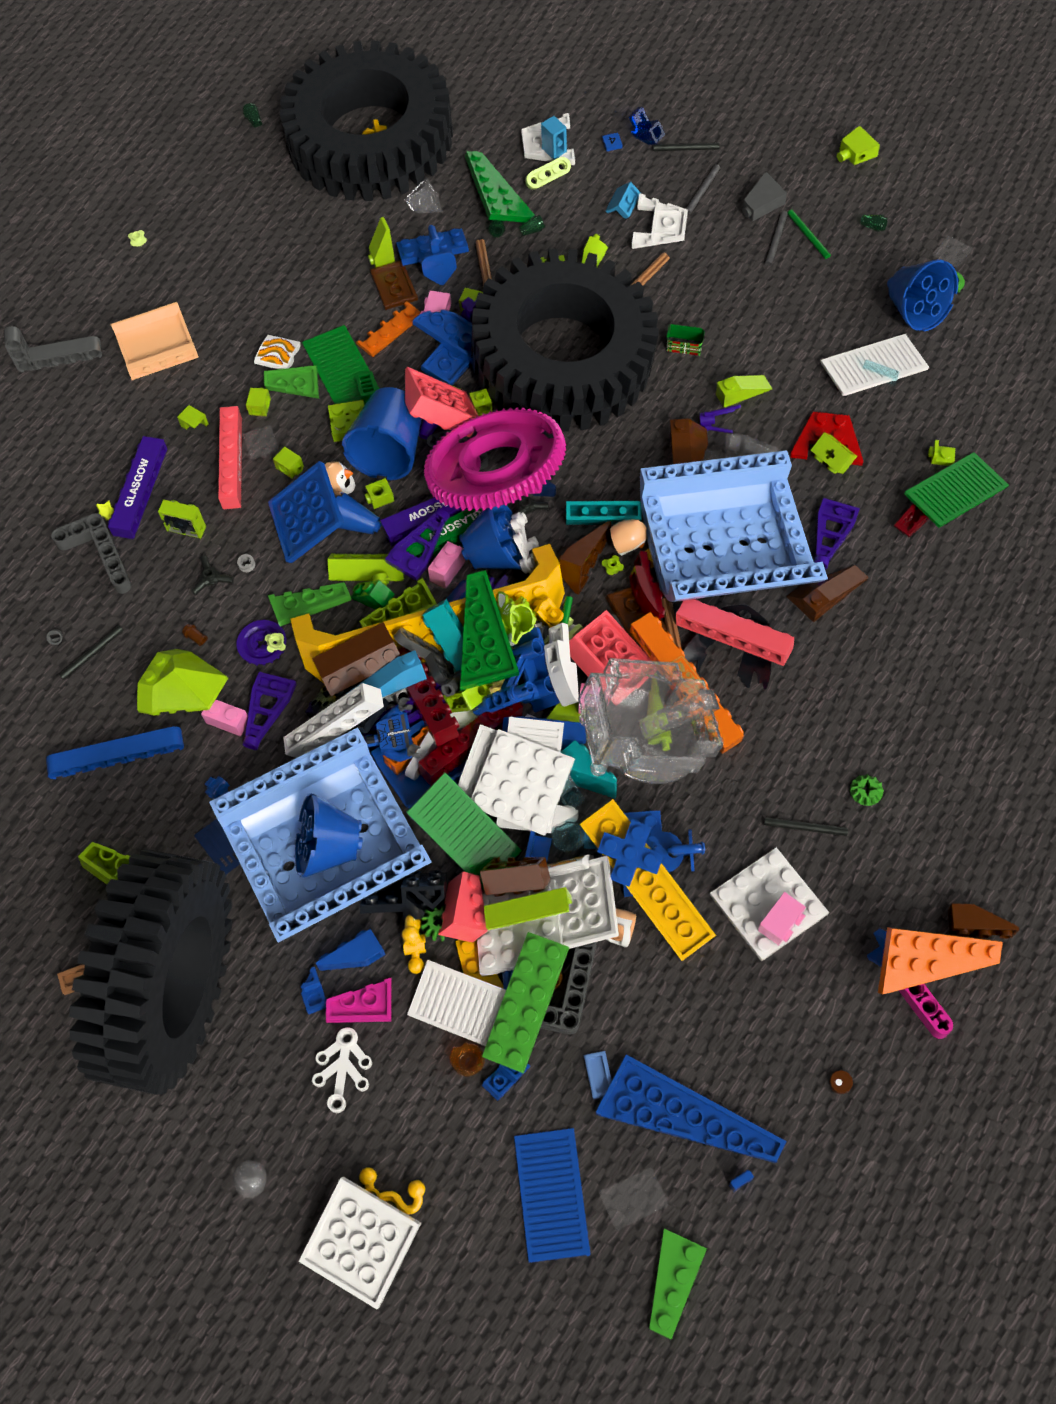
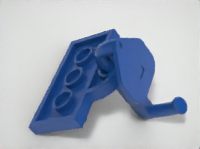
M429 225L428 236H419L414 239H404L396 242L402 265L419 262L422 266L423 275L439 285H444L456 270L457 265L454 255L469 252L462 228L452 229L447 232H437L434 225Z
M661 811L624 813L630 822L634 820L652 827L646 843L651 850L664 854L662 864L668 872L677 869L685 856H690L691 872H695L694 853H701L703 855L705 853L704 842L693 844L692 829H688L689 844L682 845L677 836L670 832L662 831ZM623 885L624 897H632L631 892Z

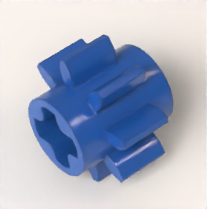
M220 776L216 779L210 777L205 783L207 786L205 793L214 800L228 793L230 785Z

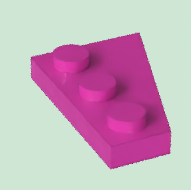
M391 978L374 985H367L365 988L354 992L349 991L326 999V1023L390 1022Z

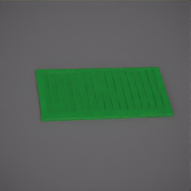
M340 326L303 341L302 344L313 365L317 366L318 374L333 403L340 404L361 400L355 375L369 372L370 370L346 326Z
M973 452L904 492V495L940 528L1001 492L1009 484Z
M446 772L406 811L464 872L480 876L481 889L483 891L484 886L480 871L494 857H499L500 861H508L507 858H516L522 851Z

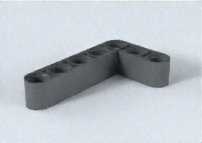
M9 326L4 329L5 348L20 372L102 357L101 340L96 336L29 348L19 328Z
M100 514L88 515L61 526L52 532V540L57 548L62 551L94 540L115 590L118 593L124 594L131 589V581L110 531Z
M597 942L575 948L563 1007L548 1006L545 1015L551 1014L555 1018L550 1023L543 1020L540 1029L569 1035L578 1031ZM586 957L589 962L582 965L578 962V959ZM581 977L585 982L582 985H576L573 980ZM577 998L580 1000V1003L577 1006H572L569 1004V1000ZM567 1019H573L576 1023L572 1027H567L564 1025V1022Z

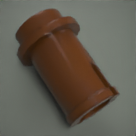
M187 624L182 630L185 638H190L199 646L203 645L208 639L206 635L196 629L195 625Z

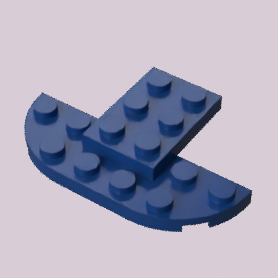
M441 310V312H424L413 320V325L441 344L421 365V370L429 376L453 386L473 363V358H471L472 323L462 316L446 310Z

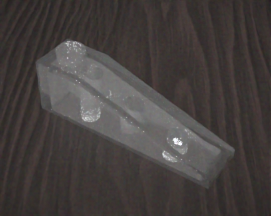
M699 690L639 720L638 724L644 740H647L719 710L720 707L713 690Z

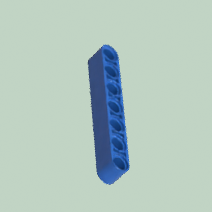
M168 727L51 754L46 757L48 778L67 777L75 775L76 772L82 771L84 773L96 770L95 768L114 766L115 763L121 762L123 764L135 761L137 758L145 759L153 757L154 754L160 753L162 755L174 752L176 749L182 750L184 744L181 728Z

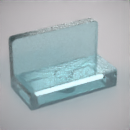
M865 360L863 369L892 378V381L887 382V384L896 385L899 371L869 360Z

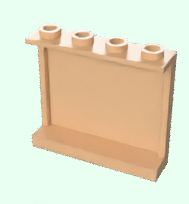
M177 302L111 324L132 380L198 358Z

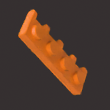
M406 301L404 303L405 309L400 313L395 310L392 313L395 316L387 323L381 321L380 325L382 327L375 333L369 331L367 334L370 337L364 342L358 340L356 344L370 356L374 357L413 325V320L421 312Z

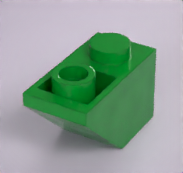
M380 580L358 583L353 588L351 599L376 610L379 607H385L395 594Z

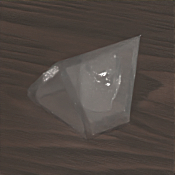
M427 178L405 198L415 213H444L438 194Z

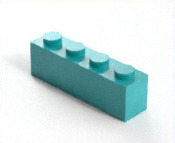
M566 501V525H603L607 521H610L611 524H616L629 519L642 521L641 501Z
M447 599L427 609L423 614V621L434 633L435 642L443 648V654L446 660L452 663L455 673L461 670L464 627Z

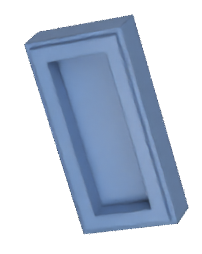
M600 1051L584 1055L592 1097L593 1099L602 1098L612 1082L606 1052Z

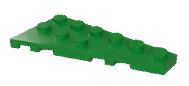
M478 151L466 152V161L489 220L534 223L537 221L535 214L483 153Z
M484 570L469 574L466 580L460 691L519 675L487 572Z

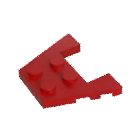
M813 412L790 458L807 460L809 444H816L825 432L831 434L857 455V458L851 465H863L862 454L850 415Z

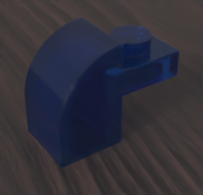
M637 107L629 116L634 127L631 133L638 140L648 145L657 144L665 135L659 120L649 121L643 107Z

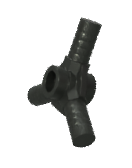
M523 495L521 496L522 500H516L515 513L524 512L526 515L535 509L548 510L549 502H535L530 497Z
M202 556L200 559L203 570L199 579L200 582L191 589V592L197 595L206 586L208 587L218 582L233 583L234 576L221 575L219 571L210 566L208 557Z

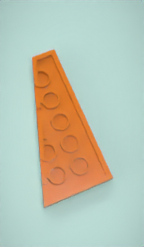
M887 927L878 993L883 995L999 964L1003 942Z

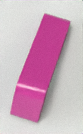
M925 984L913 986L918 990V995L912 994L909 988L898 990L935 1038L943 1039L952 1031L953 1022ZM922 1005L930 1006L932 1013L925 1012ZM937 1015L938 1017L932 1021L931 1019ZM942 1024L945 1026L944 1029H943V1028L939 1029V1028L937 1027L938 1025H942Z

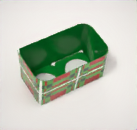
M669 325L667 351L700 356L704 330L697 327ZM673 337L688 340L702 341V343L692 344L670 341L669 338Z

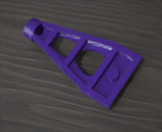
M823 498L817 516L814 563L823 562L825 570L827 569L829 561L853 529L860 508ZM830 520L843 524V527L838 533L827 530L826 521ZM823 537L834 539L833 546L822 545Z
M437 508L429 519L394 546L385 558V562L417 581L428 567L445 523L450 518L448 512L442 508ZM427 528L435 532L429 542L420 537ZM415 542L425 547L420 558L406 551Z
M262 672L258 673L251 692L246 737L243 741L244 747L252 750L258 749L262 738L290 702L297 685L296 681ZM262 695L278 698L273 708L266 709L260 707ZM257 713L268 716L263 726L254 724Z

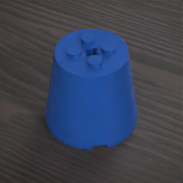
M384 387L373 392L343 438L344 456L354 468L367 476L377 478V475L387 477V480H397L405 477L412 470L422 418H415L409 414L405 404V391Z

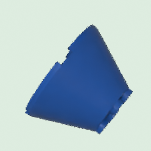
M937 259L902 267L888 280L887 287L889 288L891 300L906 324L916 331H928L938 326L952 309L953 304L951 302L954 294L958 292V276L955 268L949 262Z
M501 505L500 508L496 506L492 510L490 508H486L485 511L482 510L466 531L459 536L464 548L462 555L466 561L470 560L474 569L522 570L519 560L523 557L513 539V535L516 534L510 522L513 513L508 506Z
M307 794L298 820L302 822L301 834L296 833L295 844L296 871L302 878L350 861H356L357 850H361L363 843L362 837H359L362 827L361 820L353 818L315 794Z

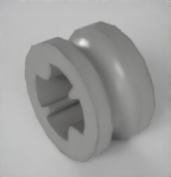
M244 554L238 558L237 564L242 572H250L255 568V561L251 555ZM243 562H250V564L243 565Z

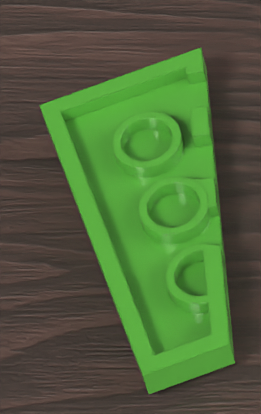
M345 582L320 586V589L317 590L303 589V592L294 594L290 591L284 592L282 596L268 595L280 627L291 623V618L305 614L313 615L351 601V596Z
M666 1229L663 1231L649 1329L671 1340L707 1248Z

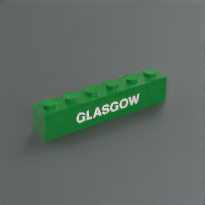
M482 508L478 511H475V509L468 511L466 509L450 517L445 523L432 557H436L447 542L459 546L461 544L459 536L466 531L481 513ZM427 528L420 537L429 542L435 532ZM415 542L406 551L420 558L425 547Z

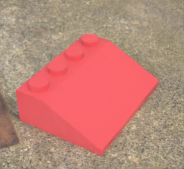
M406 367L405 404L411 416L423 418L430 424L435 423L444 430L455 429L457 424L461 425L463 421L467 422L470 418L473 419L476 418V415L479 416L465 391L410 367ZM474 432L468 434L467 437L470 438Z
M607 610L569 641L570 657L594 684L601 685V692L614 706L618 705L657 670L651 659Z

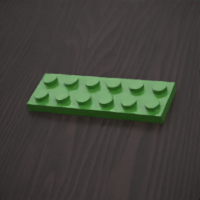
M530 932L527 933L483 1052V1058L521 1073L525 1072L567 956L568 946Z

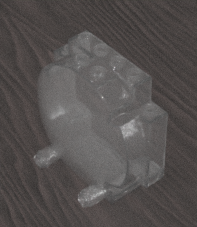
M610 658L603 671L604 673H590L578 697L581 710L579 720L581 725L585 727L592 758L590 769L591 773L595 776L604 775L607 768L611 766L619 769L624 776L639 782L650 784L671 783L684 778L688 773H698L705 763V757H716L723 747V738L720 736L718 722L714 715V707L710 702L709 690L706 688L705 681L682 679V672L679 670L678 663Z

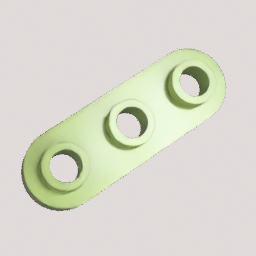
M559 157L530 172L525 178L527 187L534 190L565 175L571 168L570 161L565 157Z

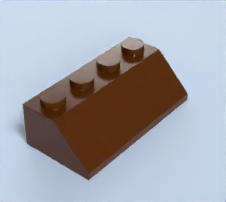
M384 622L312 659L330 696H333L370 677L401 655Z

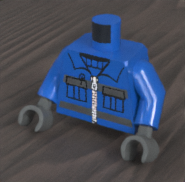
M405 697L401 698L398 705L387 712L376 723L377 734L366 735L368 747L380 745L381 754L397 762H402L412 757H421V754L415 752L421 747L412 743L407 712L404 713L405 710H412L413 705H406L410 699Z

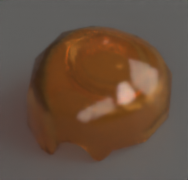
M466 1042L460 1047H454L449 1056L453 1069L459 1075L466 1077L477 1074L482 1070L485 1063V1058L482 1057L483 1051L477 1045ZM470 1057L467 1065H465L466 1059Z

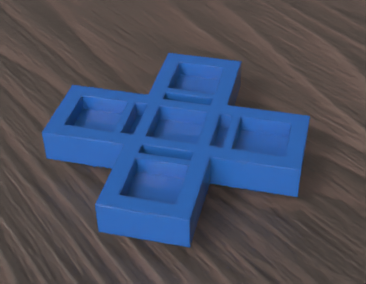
M631 820L625 839L604 832L597 852L617 859L610 876L611 880L630 887L637 867L657 875L664 854L645 847L652 827Z

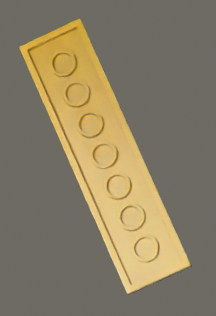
M612 799L583 821L580 826L595 846L599 848L604 832L625 839L631 822ZM607 856L610 866L614 868L617 859ZM662 863L657 875L637 867L630 887H626L681 961L716 936Z

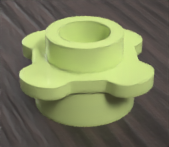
M139 230L128 235L132 246H141L146 243L147 239L144 237V231Z
M273 633L265 636L268 652L285 650L286 645L284 644L283 634Z

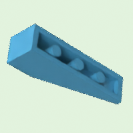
M414 650L395 658L360 684L364 683L381 689L382 697H385L427 678L422 663Z

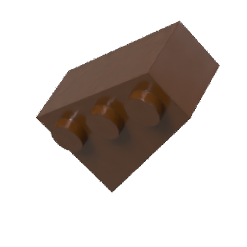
M494 857L480 871L485 895H494V897L503 896L511 892L515 895L522 894L528 890L541 892L551 882L546 857H524L520 861H515V857L507 858L508 861H500L499 857Z

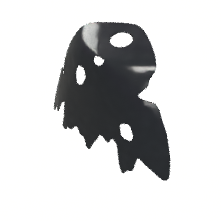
M732 605L721 608V610L732 612L741 617L740 611H748L751 614L750 620L770 627L768 621L747 605ZM697 633L683 652L688 662L698 660L696 670L700 676V668L708 655L705 651L715 640ZM744 652L737 676L741 678V682L745 683L747 688H750L751 679L755 671L758 676V684L762 682L763 688L766 690L771 675V661Z

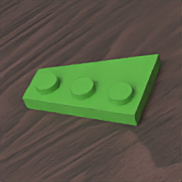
M317 366L264 371L265 389L319 399Z

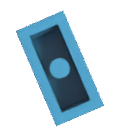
M555 116L542 122V149L555 160L567 152L566 126Z

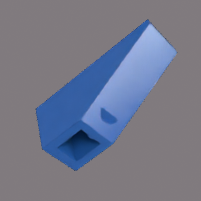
M369 929L359 932L355 939L350 942L341 943L334 952L322 955L318 959L319 961L316 962V965L320 971L364 967L386 954L372 930Z

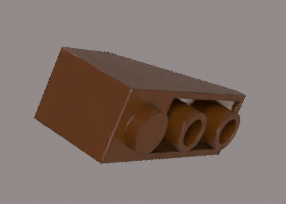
M952 903L948 909L950 934H956V936L969 937L970 935H978L979 938H989L991 935H999L1002 939H1009L1019 931V926L975 904Z

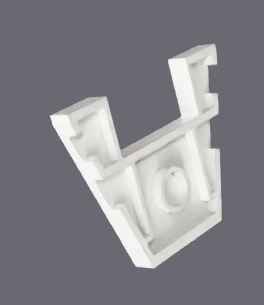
M565 113L558 120L566 126V129H570L569 113ZM541 122L523 128L522 139L525 158L548 162L553 161L542 149ZM569 149L560 156L567 158L571 165H575L574 149Z
M639 194L638 210L655 212L652 233L634 232L632 249L684 241L688 210L670 203L666 205L660 203L658 199L653 198L651 200L645 198L644 194Z

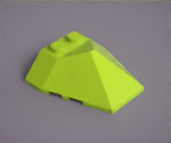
M172 649L157 652L138 682L137 710L140 713L153 716L160 715V712L174 714L179 710H186V712L209 710L227 682L228 677L190 651Z

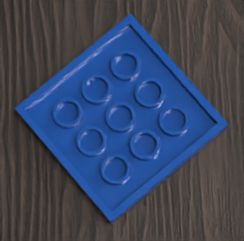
M320 461L268 501L285 560L288 563H293L344 524L325 464Z

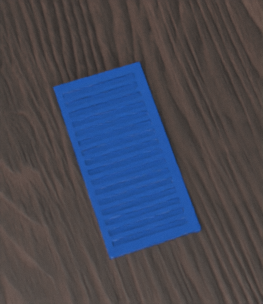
M574 1128L514 1136L529 1263L584 1255L590 1256Z

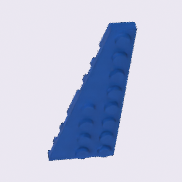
M628 1055L624 1057L596 1110V1114L601 1117L773 1163L777 1162L787 1142Z

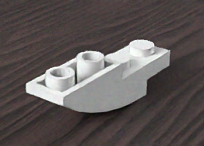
M560 623L548 629L549 644L544 645V652L552 686L561 705L565 707L579 702L577 666L576 663L570 661L568 624Z

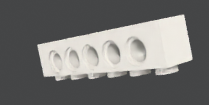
M362 683L284 736L285 754L298 758L338 738L383 708L381 689Z

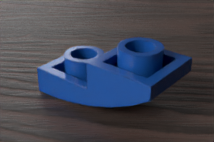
M528 1063L525 1072L530 1068V1065ZM500 1064L499 1068L483 1082L482 1086L498 1101L524 1073Z

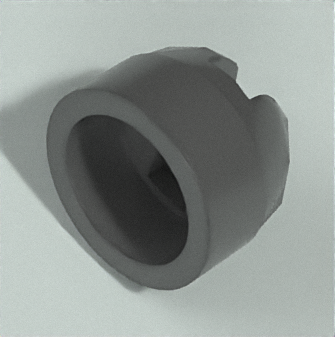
M52 629L48 632L46 638L50 644L58 645L63 639V634L58 629ZM59 634L60 636L51 638L50 635Z

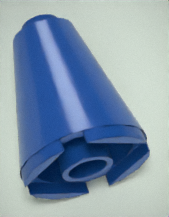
M341 491V496H337L336 501L344 524L338 529L372 535L374 532L378 533L381 527L380 517L347 493Z

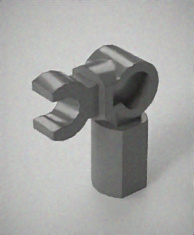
M461 670L451 674V678L442 685L441 690L446 697L454 695L460 689Z

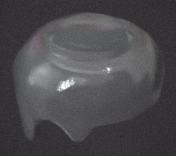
M247 1160L239 1164L233 1174V1186L237 1194L243 1198H254L264 1191L267 1181V1173L264 1166L258 1161Z

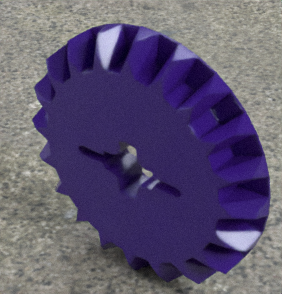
M258 620L242 629L237 638V650L243 660H246L249 664L252 663L256 666L262 664L265 666L266 663H273L275 659H279L284 651L275 650L272 653L268 652L267 642L265 641L266 645L259 647L258 641H263L267 634L281 633L284 636V644L286 645V634L277 623L269 620Z

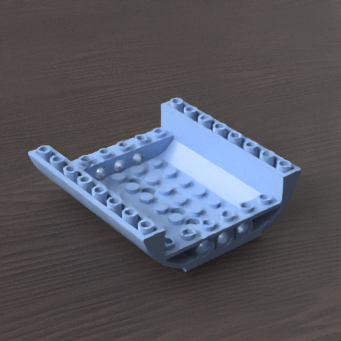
M787 450L640 469L641 507L643 522L647 527V542L660 590H662L668 601L676 602L823 582L828 579L823 562L814 563L787 480L792 467ZM763 538L766 540V543H760L757 539ZM744 540L748 543V545L743 546L739 543V541ZM708 545L712 550L707 551L702 546ZM691 548L694 552L687 553L684 549Z
M358 727L209 802L226 833L278 943L432 863L423 845L419 844L370 755L367 743ZM312 793L353 818L361 820L362 824L368 825V830L364 833L359 832V837H362L363 843L361 850H357L356 861H350L302 878L297 874L296 865L290 871L284 870L283 867L289 861L295 864L296 833L301 834L302 822L298 821L306 795Z

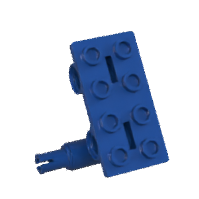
M534 627L531 631L522 635L516 645H512V652L519 675L505 679L499 691L485 696L483 702L475 707L478 708L473 711L475 715H481L485 712L493 713L520 701L524 704L531 703L534 712H539L560 703L549 677L544 652L545 644L539 627ZM522 674L524 684L517 685Z

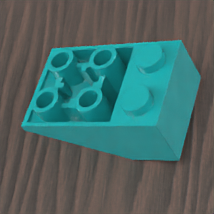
M575 740L561 751L562 754L575 758L567 779L572 785L616 798V777L613 773L607 772L603 768L599 759L593 758L589 754V750L585 745L579 744Z

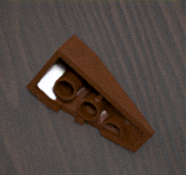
M689 418L670 420L673 464L703 461L708 447L707 429Z
M607 521L568 547L564 554H561L558 558L562 578L575 594L579 595L589 578L587 574L590 567L594 569L598 554L602 553L610 537V521Z
M856 565L827 575L828 579L823 582L802 584L787 595V598L810 620L815 622L869 577Z

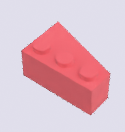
M463 871L448 883L444 902L446 904L445 912L442 913L441 917L443 923L438 935L473 943L487 932L481 881L479 875Z

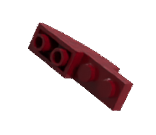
M639 551L634 561V568L629 576L630 585L643 613L646 615L651 612L654 617L656 616L661 620L665 615V608L662 606L663 594L660 591L659 583L653 582V576L650 575L651 562L648 560L647 552Z

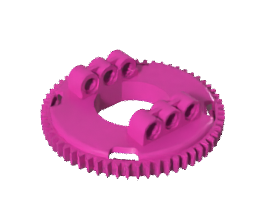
M511 407L509 410L503 408L502 411L496 409V412L489 411L488 414L483 413L481 416L476 415V418H470L467 422L463 421V424H457V428H451L450 433L446 432L445 437L441 436V441H437V445H433V450H430V454L427 456L426 464L424 465V476L432 496L439 500L440 503L444 502L445 506L449 504L450 508L455 506V509L461 507L462 510L468 508V511L472 509L478 511L481 508L483 511L486 508L492 510L496 506L500 508L501 505L507 506L510 502L514 503L515 500H522L521 496L523 495L528 497V494L541 493L542 484L546 485V480H551L550 475H555V471L559 470V466L562 465L561 461L564 460V455H566L565 438L558 423L541 411H532L530 408L528 410L525 408L519 410L518 407L515 410ZM544 430L548 434L552 433L553 438H548L546 435H544ZM474 431L477 432L476 436L464 443L459 442L460 439ZM498 447H515L519 449L516 458L504 467L492 471L479 472L481 454Z

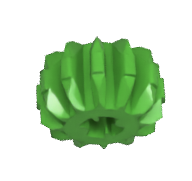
M443 905L440 907V910H437V907H435L433 912L427 909L425 911L426 916L421 918V921L424 923L421 925V929L427 930L425 932L426 937L433 934V941L437 940V936H440L441 941L445 940L444 936L438 935L439 929L442 926H439V924L438 927L435 926L436 920L438 922L442 920V913L445 911V906Z

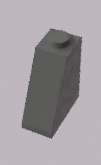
M767 172L764 173L744 199L742 209L744 216L749 217L753 222L785 205L786 191Z

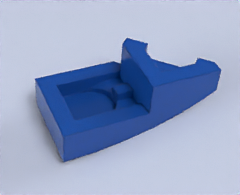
M312 967L306 982H303L301 986V994L308 1014L326 1008V997L316 968Z

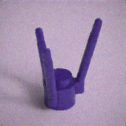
M741 405L699 413L700 425L705 427L707 431L733 433V430L713 427L711 425L715 424V416L734 412L735 409L741 408Z

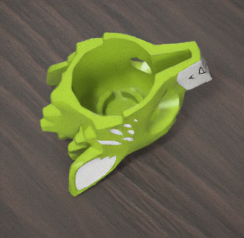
M499 591V612L510 645H516L522 635L534 628L537 618L526 598L521 596L518 600L514 601L512 598H508L506 593Z

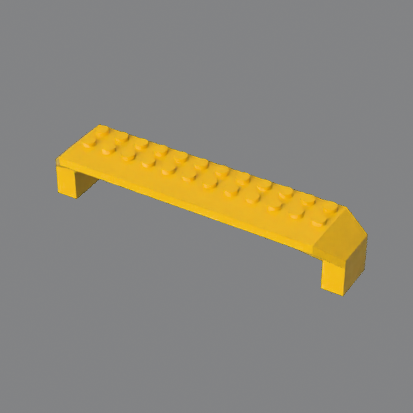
M550 544L532 549L536 567L525 581L492 590L497 606L498 592L501 591L514 601L518 600L521 596L526 598L531 610H533L532 605L537 599L542 600L545 596L549 597L560 609L565 593L560 564ZM466 598L449 602L463 627ZM427 609L384 621L397 649L403 646L394 639L393 635L400 628H404L432 644L440 653H443L444 650L441 645H438L434 640V633L423 621V614ZM535 613L536 621H542ZM309 614L290 619L304 667L321 682L323 681L313 662V657L380 624L377 623L343 634L332 635L314 630ZM421 657V663H425V659Z

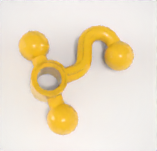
M408 915L405 918V928L402 931L404 954L411 955V960L408 963L409 971L413 974H418L423 971L425 966L424 961L420 958V954L426 953L425 935H419L421 920L414 919L413 916Z
M364 1168L360 1172L359 1180L365 1185V1190L376 1194L377 1197L384 1201H393L397 1209L407 1215H412L421 1208L422 1196L425 1193V1185L422 1181L414 1180L408 1185V1194L414 1201L411 1205H406L398 1193L394 1191L380 1193L374 1188L377 1174L373 1168Z

